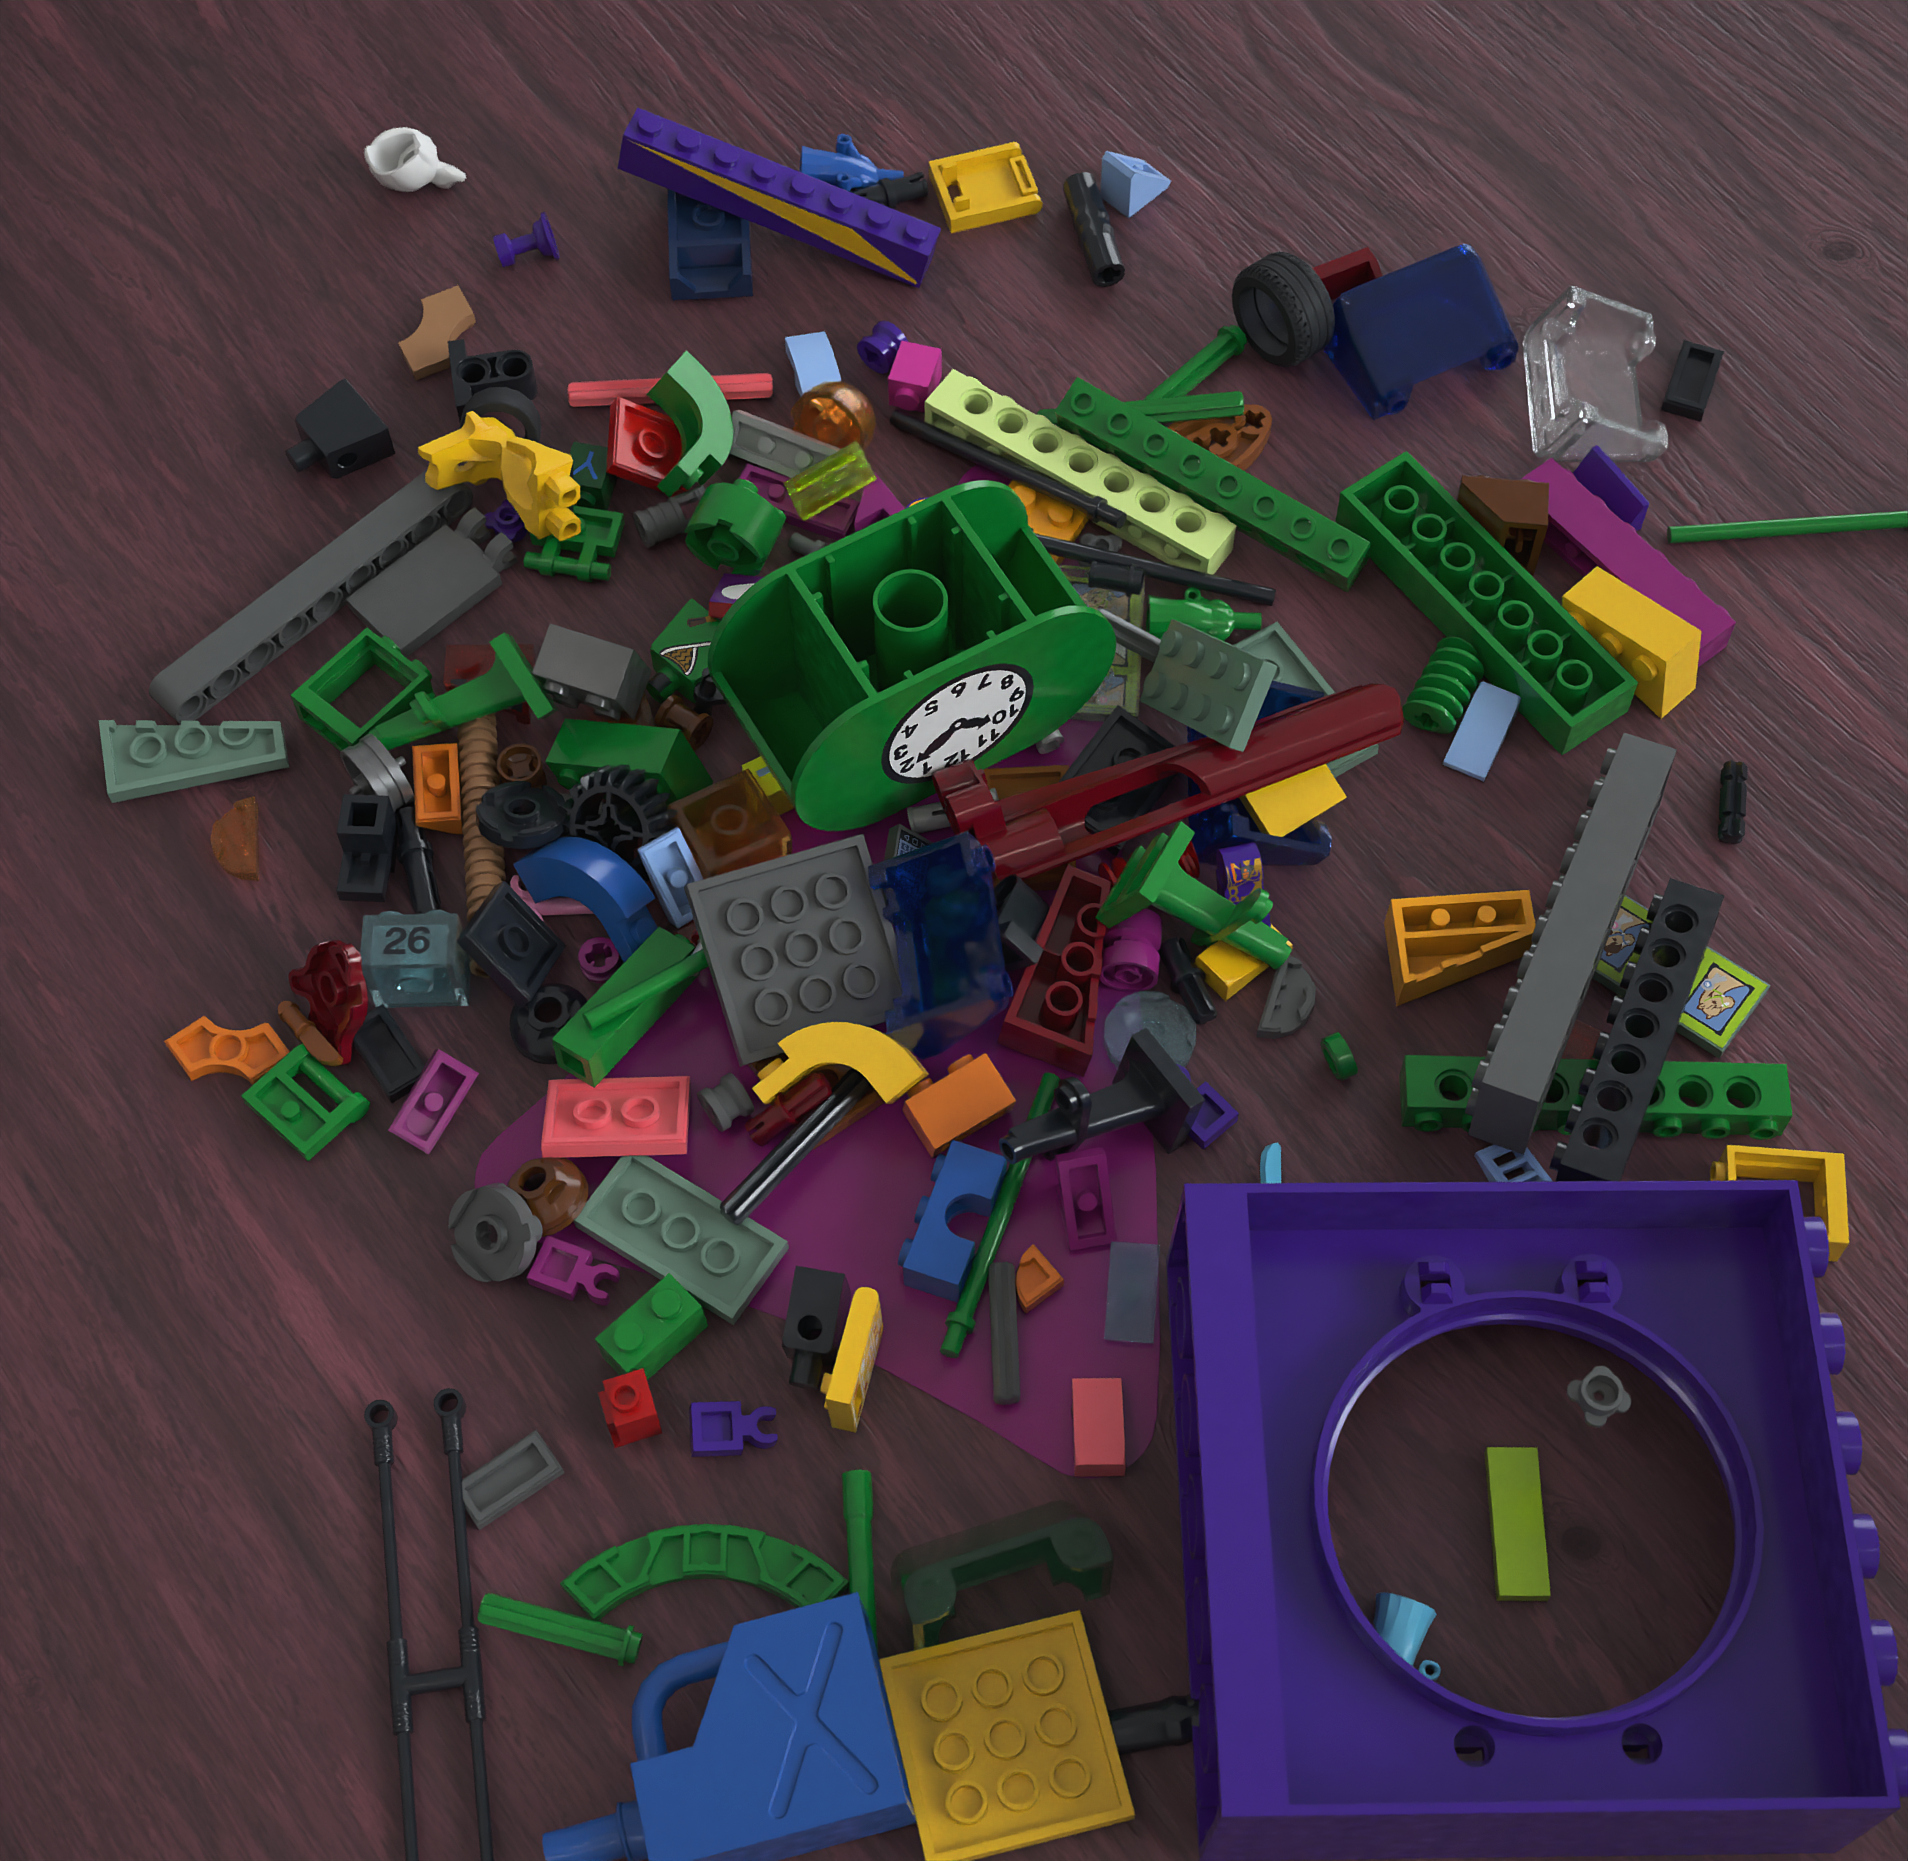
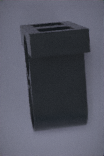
M464 339L447 341L459 421H461L465 404L472 396L489 387H507L521 392L531 401L537 395L538 386L533 362L526 352L507 350L468 356Z
M1011 874L994 887L970 933L953 938L946 953L977 981L1035 965L1044 949L1034 940L1048 914L1049 905L1016 874Z

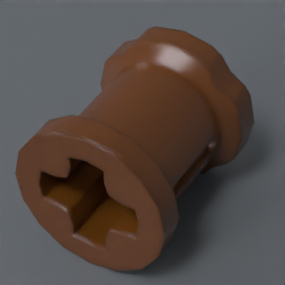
M672 695L660 706L654 723L656 727L680 729L692 749L696 750L708 738L713 727V718L707 713L699 714L684 705L683 698L678 695Z

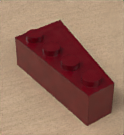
M1067 865L1036 941L1044 950L1037 964L1028 966L1024 970L997 1040L998 1044L1079 1076H1085L1093 1056L1094 1026L1098 1008L1097 997L1103 961V940L1106 926L1097 920L1095 916L1110 893L1111 881Z

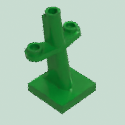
M504 632L489 642L495 651V661L487 673L438 697L434 692L426 694L424 691L415 693V699L409 702L411 710L375 726L374 729L369 731V734H373L389 751L526 701L538 719L545 720L559 711L549 693L542 690L543 684L532 674L533 668L513 636Z
M1181 821L1175 825L1169 837L1162 832L1153 838L1147 850L1141 845L1135 849L1095 916L1097 920L1110 929L1152 905L1195 927L1196 929L1190 939L1192 943L1198 946L1206 945L1210 947L1221 940L1268 964L1274 970L1287 960L1292 950L1286 944L1288 938L1261 922L1273 906V901L1269 899V892L1257 888L1235 905L1188 875L1181 868L1178 861L1195 834L1193 830Z

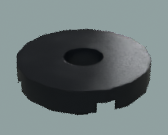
M514 781L489 789L482 796V802L479 806L477 804L476 824L480 834L494 844L506 848L529 849L541 847L557 840L566 830V826L562 822L568 816V812L562 806L565 803L564 797L553 788L543 784L542 789L532 788L531 782ZM517 813H527V815H516V814H517Z

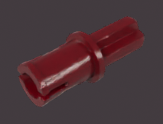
M815 1072L789 1092H779L776 1094L774 1103L745 1122L747 1132L752 1131L754 1128L757 1130L750 1135L751 1139L763 1147L790 1125L796 1126L805 1114L831 1096V1083L820 1072Z

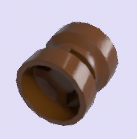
M524 743L514 744L506 747L500 753L497 759V769L502 784L526 781L531 782L532 788L542 789V784L547 786L542 759L534 747Z

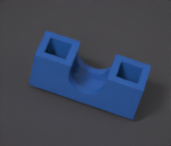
M952 1140L947 1155L939 1154L937 1156L931 1173V1181L936 1182L930 1197L922 1196L914 1218V1223L919 1224L914 1239H905L898 1258V1266L903 1267L905 1286L958 1303L975 1257V1242L956 1236L949 1230L947 1225L954 1217L962 1213L969 1212L990 1217L1007 1172V1160L1004 1156Z

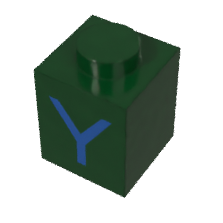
M573 442L569 455L573 459V479L580 485V499L574 506L607 511L618 476L606 472L608 447Z

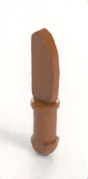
M283 1001L278 1005L277 1012L280 1020L286 1022L294 1031L295 1037L302 1041L314 1058L323 1065L336 1067L343 1063L342 1056L316 1029L315 1023L306 1018L295 1002Z

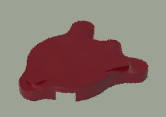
M331 940L313 946L307 956L305 966L292 969L288 974L292 991L297 995L306 997L309 1001L310 1013L308 1019L315 1023L316 1029L342 1056L343 1063L337 1066L340 1067L351 1062L354 1036L363 1025L367 1016L368 993L359 951L351 943L346 944L340 940Z

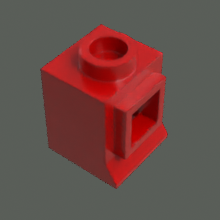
M644 1368L602 1381L605 1391L598 1392L614 1448L662 1434Z

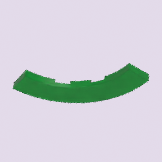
M717 1524L683 1525L646 1533L647 1536L629 1541L619 1547L613 1546L601 1552L559 1583L570 1598L592 1620L597 1622L630 1598L647 1590L684 1580L719 1579L745 1583L774 1594L795 1608L837 1598L849 1587V1581L833 1567L796 1544L794 1546L786 1541L768 1536L765 1532Z

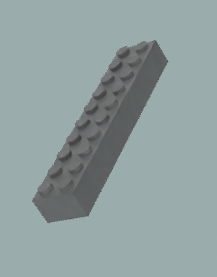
M1623 733L1617 750L1608 748L1600 773L1606 775V777L1601 776L1599 780H1595L1587 801V806L1593 809L1588 808L1586 813H1582L1573 836V839L1579 842L1574 841L1572 847L1568 846L1559 870V873L1562 874L1558 881L1554 880L1545 905L1548 908L1544 916L1540 915L1531 938L1533 943L1530 950L1525 951L1516 977H1518L1516 985L1515 987L1511 986L1502 1009V1019L1500 1023L1496 1022L1487 1045V1050L1489 1051L1485 1060H1480L1471 1085L1473 1090L1465 1109V1114L1473 1116L1468 1135L1524 1155L1659 810L1677 749L1627 733Z

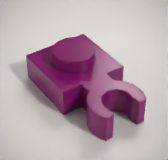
M547 1235L526 1277L529 1285L571 1301L574 1300L578 1290L581 1289L586 1291L589 1299L598 1305H608L610 1298L607 1292L596 1288L597 1283L603 1279L619 1283L621 1279L619 1271L612 1265L598 1264L593 1267L590 1266L593 1261L591 1251Z

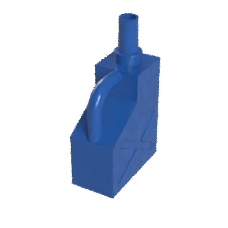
M858 1592L734 1625L729 1641L682 1653L657 1665L641 1683L632 1705V1736L637 1762L630 1763L637 1800L626 1803L617 1802L616 1813L543 1833L542 1841L546 1861H615L627 1858V1861H643L649 1859V1861H779L917 1823L870 1619ZM716 1678L693 1747L668 1753L663 1729V1710L667 1700L677 1690L687 1685Z

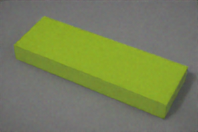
M1487 1447L1485 1451L1496 1601H1548L1551 1593L1538 1448Z

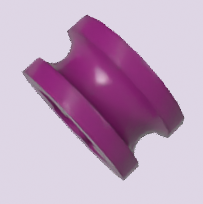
M594 937L587 940L578 952V960L584 977L596 984L605 983L622 966L620 955L613 942L605 937ZM595 955H605V966H595Z

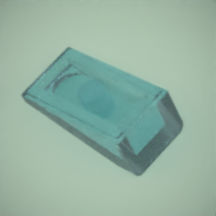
M1111 1241L1104 1340L1153 1343L1160 1245Z

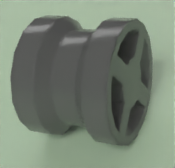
M730 1072L720 1078V1083L716 1087H705L697 1093L705 1113L721 1132L731 1127L732 1120L736 1117H746L755 1111L748 1093L739 1080Z

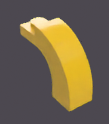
M828 1022L800 1029L778 1042V1045L789 1059L783 1062L779 1057L764 1067L757 1074L761 1081L752 1089L763 1103L772 1104L775 1102L776 1094L779 1092L786 1093L814 1070L827 1065L844 1064L859 1071L870 1082L885 1103L893 1104L929 1074L906 1047L889 1035L859 1024Z

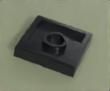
M505 881L493 887L456 940L461 948L519 1008L531 1001L566 947L557 935Z

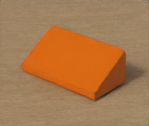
M457 743L412 746L416 826L450 834H463L460 763L458 760Z

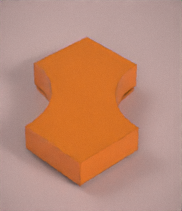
M202 1016L164 1041L168 1050L191 1081L207 1074L231 1073L245 1078L251 1084H255L290 1052L269 1023H263L247 1030H229L215 1025L206 1016Z

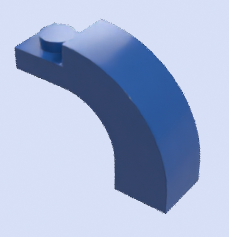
M579 837L557 838V840L544 846L536 847L513 864L535 904L552 897L564 896L575 899L589 908L604 926L623 962L658 928L646 907L649 902L655 899L648 885L624 859L596 842Z

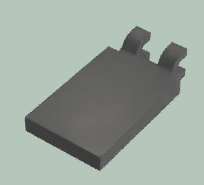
M473 507L462 517L455 531L446 524L346 598L347 605L380 638L382 636L389 637L399 647L402 655L408 657L502 585L498 573L518 562L517 557L510 551L514 547L513 542L501 532L489 542L484 552L478 544L487 540L491 535L490 531L483 526L487 522L486 517Z

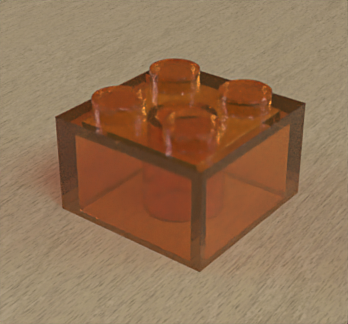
M749 768L668 805V809L678 810L675 817L671 818V824L681 829L680 831L704 879L793 854L791 832Z

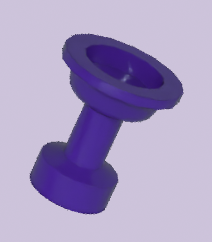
M542 212L540 219L534 222L532 227L533 233L511 240L505 233L493 236L495 248L503 268L515 264V255L534 249H539L540 253L544 256H553L555 260L560 259L555 237L545 212Z

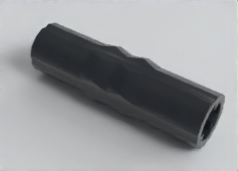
M1087 172L1071 175L1065 180L1063 191L1073 219L1074 230L1078 235L1079 246L1083 250L1094 284L1100 287L1112 286L1123 279L1125 268L1115 240L1114 229L1110 224L1109 213L1104 207L1094 176Z
M1190 1694L1185 1696L1171 1695L1155 1702L1109 1710L1108 1716L1119 1755L1164 1746H1182L1192 1742L1193 1726L1199 1727V1701H1194V1698L1191 1699Z

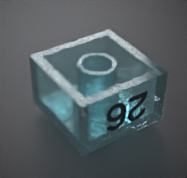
M432 910L425 914L403 915L395 911H385L379 915H363L360 951L362 971L376 1007L384 1004L386 1008L469 1006L471 974L469 964L471 960L469 955L456 942L463 932L457 913Z

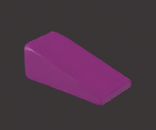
M435 1049L388 1131L425 1153L430 1154L479 1073L440 1049Z

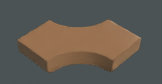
M458 285L421 299L424 311L421 324L411 336L398 343L400 352L416 381L450 368L447 341L456 340L463 331L474 326V323H476L474 313Z

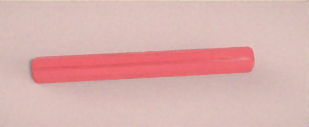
M769 373L712 376L726 400L770 398L773 395V379ZM661 378L571 382L568 385V401L572 407L610 406L618 396L636 404H652L655 402L647 393Z

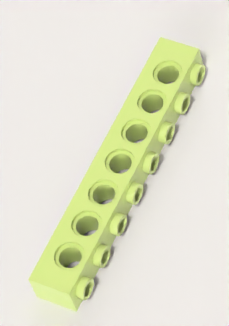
M953 369L925 400V422L1092 498L1095 496L1105 498L1108 501L1107 505L1127 514L1126 521L1120 529L1103 521H1099L1096 524L1169 565L1214 575L1233 551L1237 525L1230 522L1224 515L1213 513L1195 503L1186 494L1175 492L1159 483L1153 476L1141 473L1123 463L1117 456L1105 453L1090 445L1081 436L1070 434L1052 424L1046 417L1036 415L1021 407L1010 397L1000 395L983 386L974 377H967Z

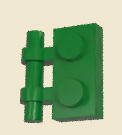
M574 506V514L581 520V532L578 535L564 541H559L553 534L539 540L530 533L532 545L544 547L542 553L526 552L524 557L525 568L539 570L540 575L554 577L556 573L577 576L578 581L592 582L593 579L609 581L611 564L596 562L597 557L602 555L615 558L625 521L623 513ZM561 549L581 552L579 559L559 556Z

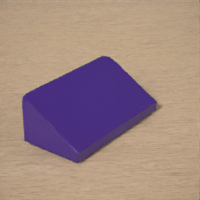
M1598 445L1592 447L1573 472L1574 476L1593 495L1599 496L1606 506L1623 522L1632 525L1636 531L1640 530L1649 506L1648 500Z

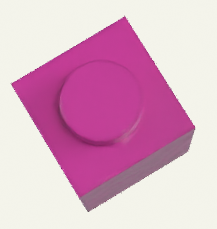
M901 341L888 377L889 405L897 406L907 411L915 410L925 413V400L938 387L942 377L941 349Z

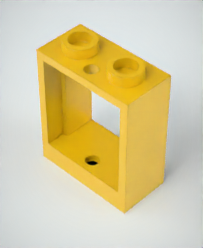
M1727 1145L1718 1162H1712L1710 1181H1734L1736 1177L1813 1182L1815 1216L1823 1220L1828 1235V1261L1837 1262L1849 1245L1844 1154Z

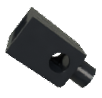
M345 378L336 383L296 416L295 423L301 442L285 451L289 462L298 473L318 462L331 478L336 479L395 454L388 427Z
M802 1266L795 1267L782 1340V1348L787 1358L793 1359L789 1378L790 1385L805 1389H818L822 1365H835L851 1299V1290L843 1273ZM821 1331L818 1338L814 1340L805 1339L808 1333Z

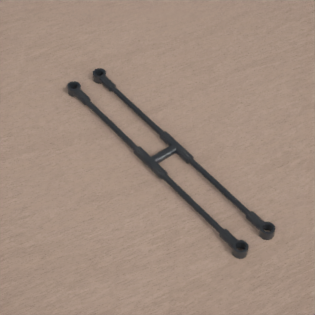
M453 1388L441 1390L436 1394L433 1403L436 1413L441 1418L444 1454L448 1455L462 1624V1628L458 1630L461 1666L410 1674L407 1640L403 1639L391 1477V1465L394 1464L392 1430L397 1424L398 1416L388 1401L375 1400L366 1407L364 1418L372 1430L374 1465L378 1467L390 1629V1640L387 1642L392 1728L393 1735L397 1736L405 1859L406 1861H419L410 1734L414 1731L411 1696L463 1687L465 1721L470 1724L481 1861H494L483 1733L486 1711L479 1629L474 1625L465 1505L462 1491L460 1454L463 1453L464 1448L461 1418L466 1413L467 1406L459 1391ZM451 1399L458 1401L456 1408L452 1411L445 1412L442 1410L446 1401ZM378 1412H389L384 1422H373Z

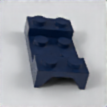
M667 188L669 281L672 300L753 296L750 221Z

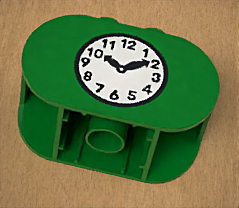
M979 480L946 489L795 560L760 579L736 600L720 621L708 651V670L717 689L801 820L810 827L819 830L844 831L879 822L935 794L936 791L931 777V773L967 759L974 761L977 770H984L1038 743L1074 716L1102 684L1113 663L1116 651V636L1113 627L1106 617L1098 610L1087 607L1030 528L1026 508L1015 491L1000 482Z

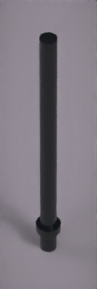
M898 409L890 417L891 425L1085 513L1086 518L1092 522L1098 523L1103 521L1120 529L1126 521L1127 514L1107 505L1108 501L1100 496L1092 498Z
M1036 534L1050 555L1092 564L1094 560L1099 563L1131 567V564L1134 563L1137 564L1138 569L1145 570L1144 577L1272 606L1276 589Z

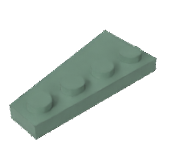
M99 720L107 794L112 803L289 767L285 735L280 721H223L220 726L201 725L199 721H181V725H157L155 720H136L135 725H116L114 720Z

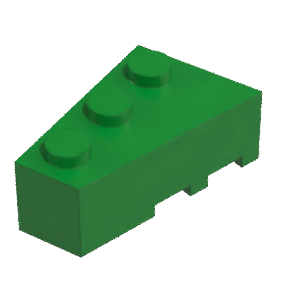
M565 718L545 761L556 776L558 783L568 790L575 784L580 783L583 775L592 771L596 772L598 768L605 765H613L615 767L620 764H629L631 771L645 769L646 780L651 778L659 779L657 787L659 794L664 792L671 794L665 803L668 809L678 810L672 819L695 825L713 784L711 776L681 730L673 728Z

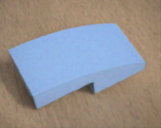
M825 331L785 337L786 354L794 369L795 386L804 406H825L832 401L844 400L845 394L840 373Z

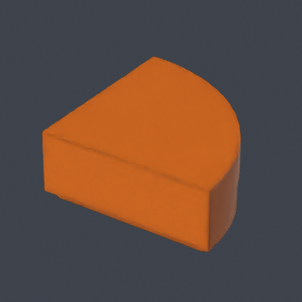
M1034 1244L1021 1257L1015 1278L1016 1296L1025 1314L1064 1286L1062 1276Z

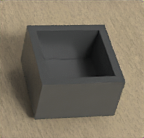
M550 623L532 674L543 684L542 690L554 696V702L572 709H578L581 703L595 708L594 714L619 722L621 716L635 720L652 671L634 649Z

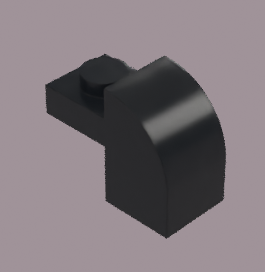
M343 794L337 827V836L343 850L336 890L340 901L385 902L390 872L395 873L397 855L396 821L389 796Z

